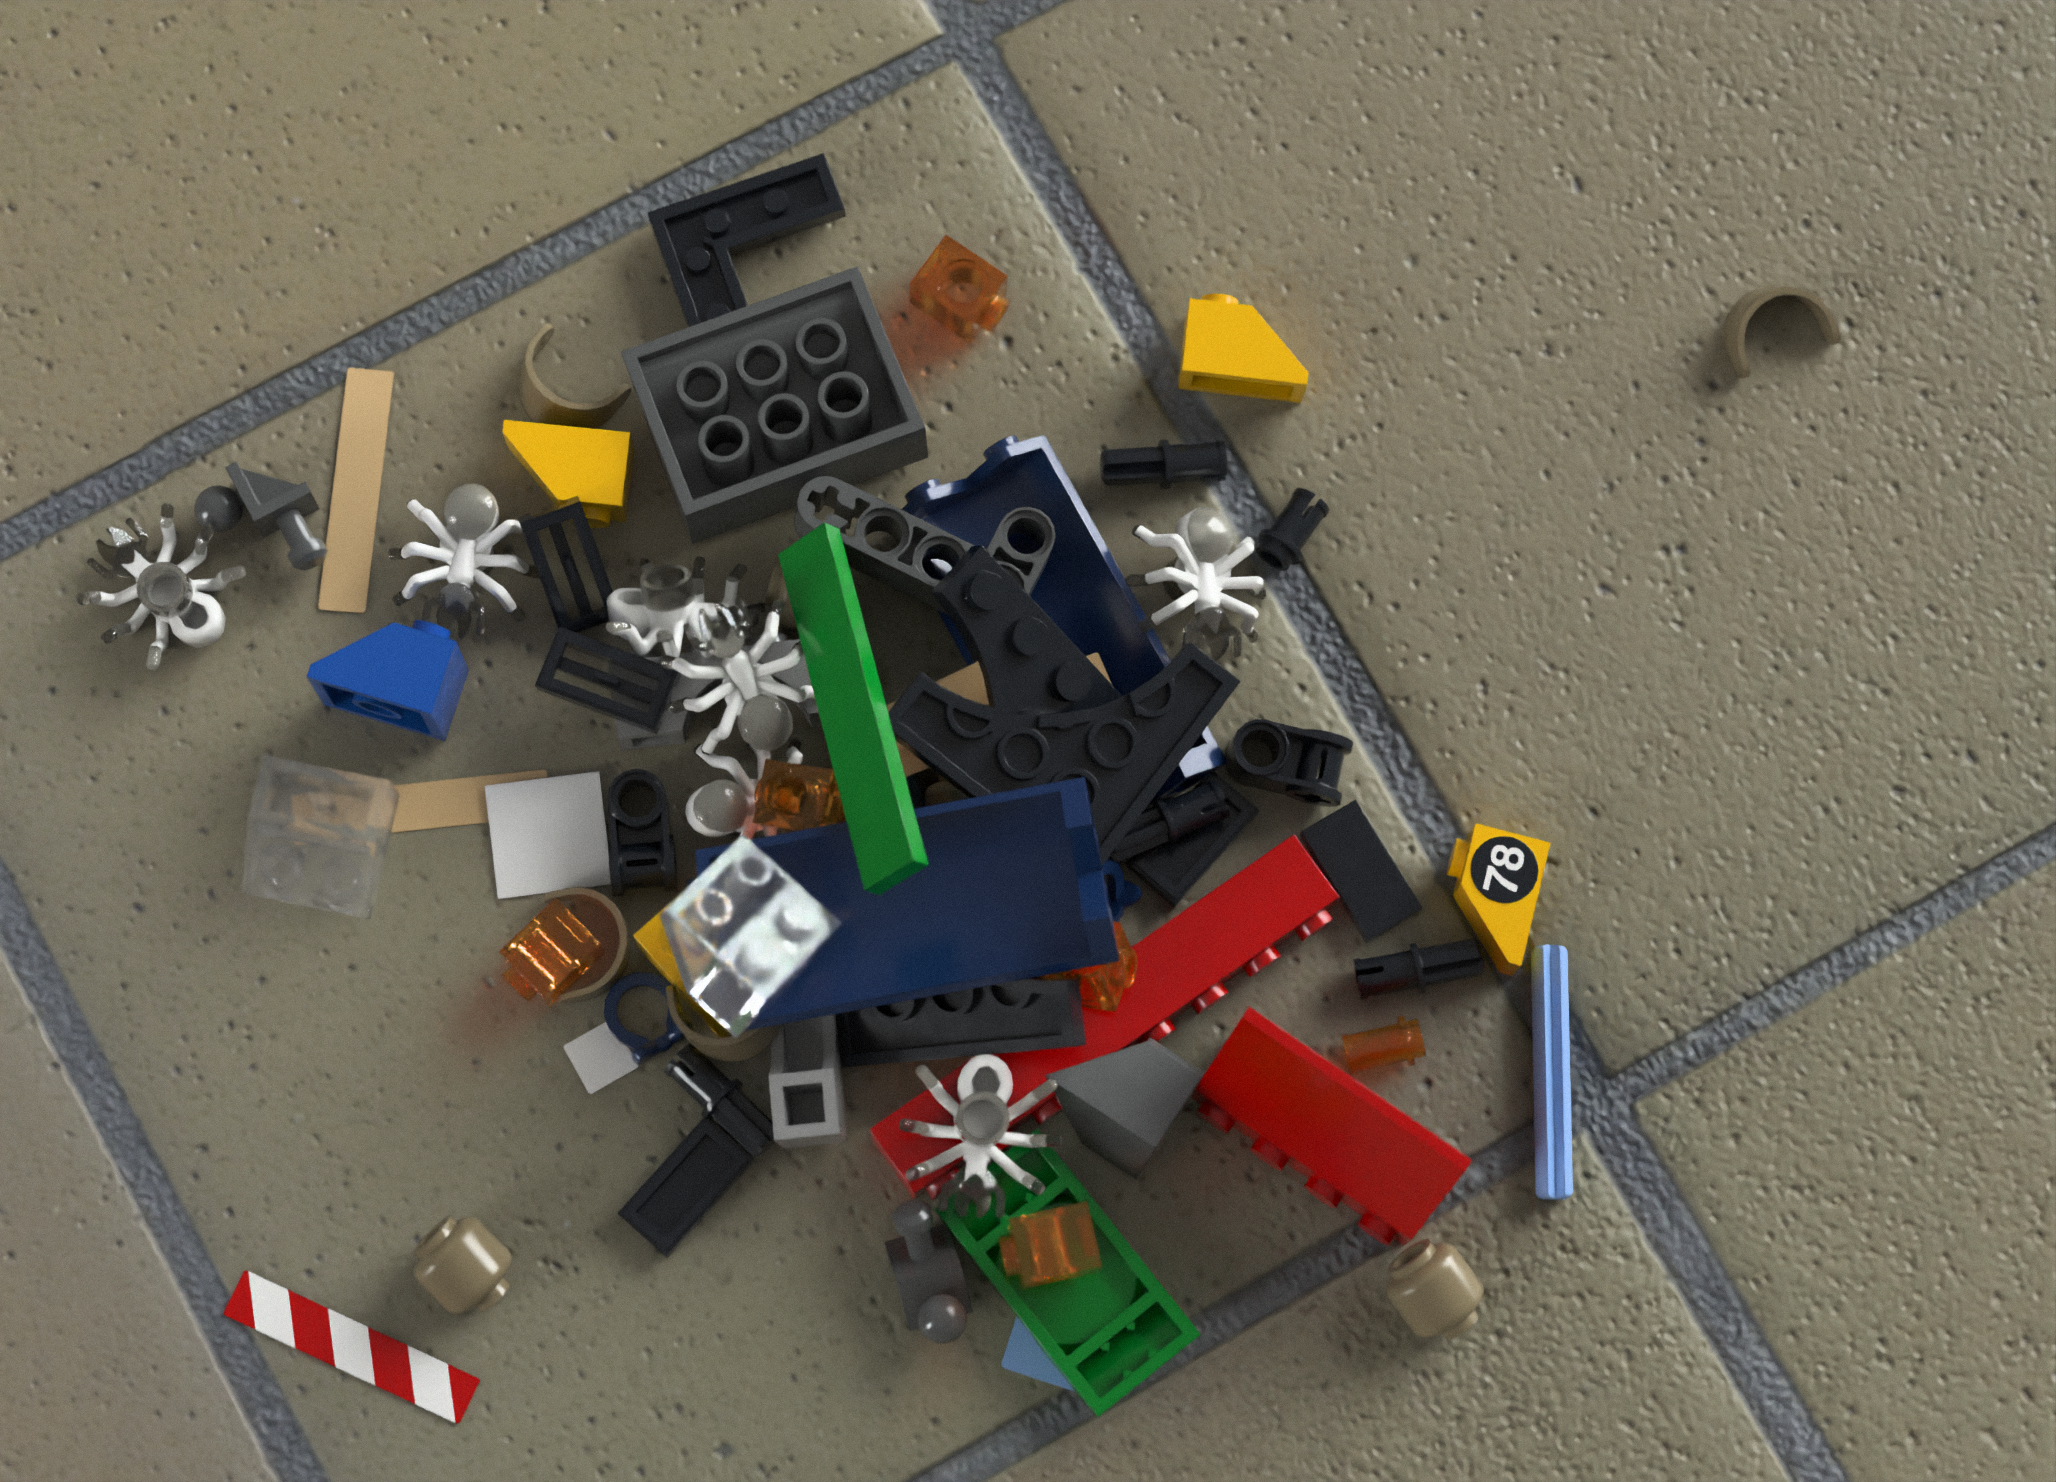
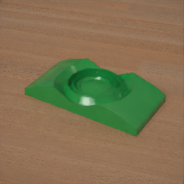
M1036 1128V1129H1035L1034 1131H1032L1029 1135H1042V1134H1041V1132ZM1046 1140V1145L1038 1148L1013 1146L1005 1155L1022 1170L1034 1177L1036 1183L1032 1187L1027 1188L1018 1183L997 1163L993 1162L987 1167L985 1183L978 1175L937 1206L934 1211L980 1273L1025 1326L1047 1358L1098 1418L1201 1334L1049 1142Z

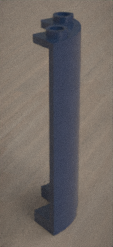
M1015 435L1006 437L984 451L983 455L986 461L967 478L942 485L938 479H931L914 487L905 495L908 504L901 510L974 546L983 545L986 550L1000 522L1007 513L1020 507L1039 509L1050 518L1054 525L1056 537L1047 564L1030 597L1085 656L1093 653L1100 655L1112 685L1122 696L1149 681L1171 661L1045 435L1020 442ZM1019 533L1008 537L1011 547L1019 553L1032 554L1039 550L1037 542L1029 535ZM932 559L922 565L926 574L937 580H942L952 569L950 564L940 559ZM938 611L967 665L969 666L977 662L972 661L963 638L950 616ZM1208 726L1153 799L1161 797L1164 802L1170 800L1227 763ZM1151 800V802L1148 804V806H1147L1145 809H1147V808L1153 806V805H1152V803H1153L1152 800Z
M1085 777L914 809L929 865L881 895L864 891L847 822L695 850L697 877L687 879V893L693 917H705L713 941L714 969L704 971L705 989L711 1010L722 1008L731 1034L1118 962L1119 955L1107 885L1104 880L1099 853L1100 848Z

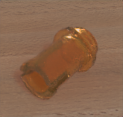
M1402 1015L1396 1017V1024L1350 1035H1341L1350 1075L1357 1074L1359 1071L1406 1061L1408 1067L1415 1066L1414 1059L1426 1056L1418 1020L1405 1021Z

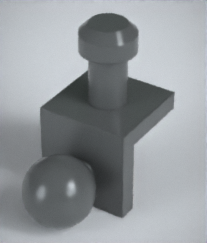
M234 462L225 468L236 490L233 491L221 485L211 486L203 490L196 499L194 506L196 519L208 531L224 533L233 529L239 523L243 507L246 506L263 538L281 530L291 549L287 557L293 568L309 570L322 563L325 559L327 548L321 538L313 537L303 517L320 509L306 481L299 485L241 469L238 463Z
M920 1200L905 1201L892 1214L895 1229L903 1237L884 1243L898 1285L910 1331L920 1329L922 1334L932 1342L940 1344L949 1343L956 1340L963 1333L967 1323L966 1314L973 1312L962 1267L947 1227L943 1224L931 1228L934 1219L929 1204Z

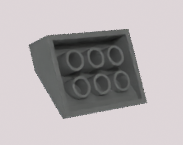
M858 266L621 351L634 391L692 544L795 507L800 490L808 481L816 477L830 476L850 485H855L928 458L924 423Z

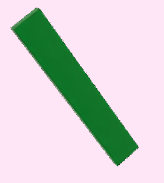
M824 522L784 549L778 556L864 891L881 895L929 864L839 528Z

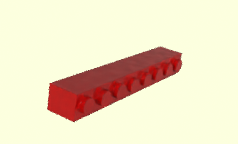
M1294 834L1123 952L1119 955L1118 962L1106 964L1080 982L1086 1045L990 1054L1003 1060L1012 1074V1093L1005 1108L1007 1109L1017 1103L1031 1091L1046 1082L1047 1078L1045 1075L1146 1042L1149 1038L1161 1043L1177 1030L1171 1022L1190 1007L1194 1009L1197 1015H1200L1229 994L1224 984L1244 970L1249 978H1253L1275 963L1281 957L1276 947L1290 937L1297 934L1300 940L1304 942L1329 925L1334 919L1328 911L1334 907L1339 895ZM967 1062L939 1080L945 1091L959 1105L961 1102L958 1097L957 1080ZM926 1089L869 1129L870 1138L913 1200H916L926 1192L932 1200L939 1198L964 1179L959 1169L966 1165V1161L961 1156L932 1173L924 1176L918 1175L916 1171L918 1164L962 1143L960 1139L927 1137L913 1131L914 1123L917 1121L954 1126V1117L934 1098L930 1090ZM1054 1091L1029 1110L1010 1121L1006 1132H1013L1031 1118H1034L1038 1125L1041 1126L1061 1113L1063 1108ZM997 1143L994 1146L1004 1153L1013 1145Z

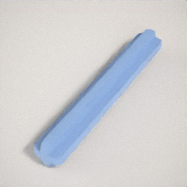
M1547 944L1536 946L1531 952L1535 1185L1538 1198L1544 1200H1565L1571 1197L1573 1193L1568 951L1564 946Z

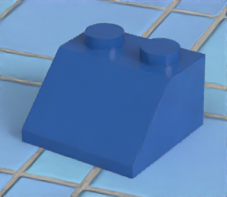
M414 620L412 627L393 622L310 665L306 677L325 706L445 741L469 669L457 642L449 639L451 632L448 629L431 622Z

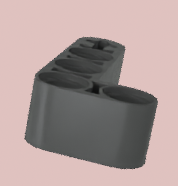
M830 476L816 477L804 485L798 496L794 516L795 532L800 539L824 522L839 528L847 560L851 568L948 615L946 610L931 594V591L941 580L933 579L927 575L922 565L929 560L940 559L946 561L953 568L971 546L974 545L838 478ZM824 505L834 509V514H829L824 521L817 520L814 517V512L819 513ZM1032 507L1016 508L1007 513L1002 519L987 548V551L1029 596H1031L1053 548L1056 537L1054 525L1050 518L1039 509ZM854 517L858 520L854 536L849 537L845 535L846 528L850 530L852 518ZM883 531L893 536L898 546L891 551L880 552L870 547L865 537L872 532ZM1019 533L1029 535L1035 539L1039 550L1032 554L1019 553L1011 547L1008 537Z

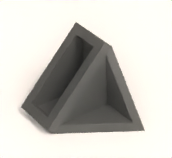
M1149 1038L1146 1042L1045 1075V1077L1055 1085L1056 1090L1054 1093L1081 1143L1137 1180L1205 1073L1152 1038Z

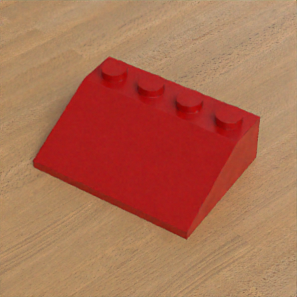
M1250 1006L1191 1096L1192 1099L1201 1104L1196 1113L1202 1119L1223 1133L1228 1134L1232 1127L1254 1141L1250 1150L1259 1159L1279 1171H1282L1286 1164L1308 1179L1303 1187L1311 1195L1335 1209L1340 1202L1362 1216L1357 1223L1358 1226L1387 1246H1390L1394 1239L1402 1245H1406L1411 1241L1473 1161Z

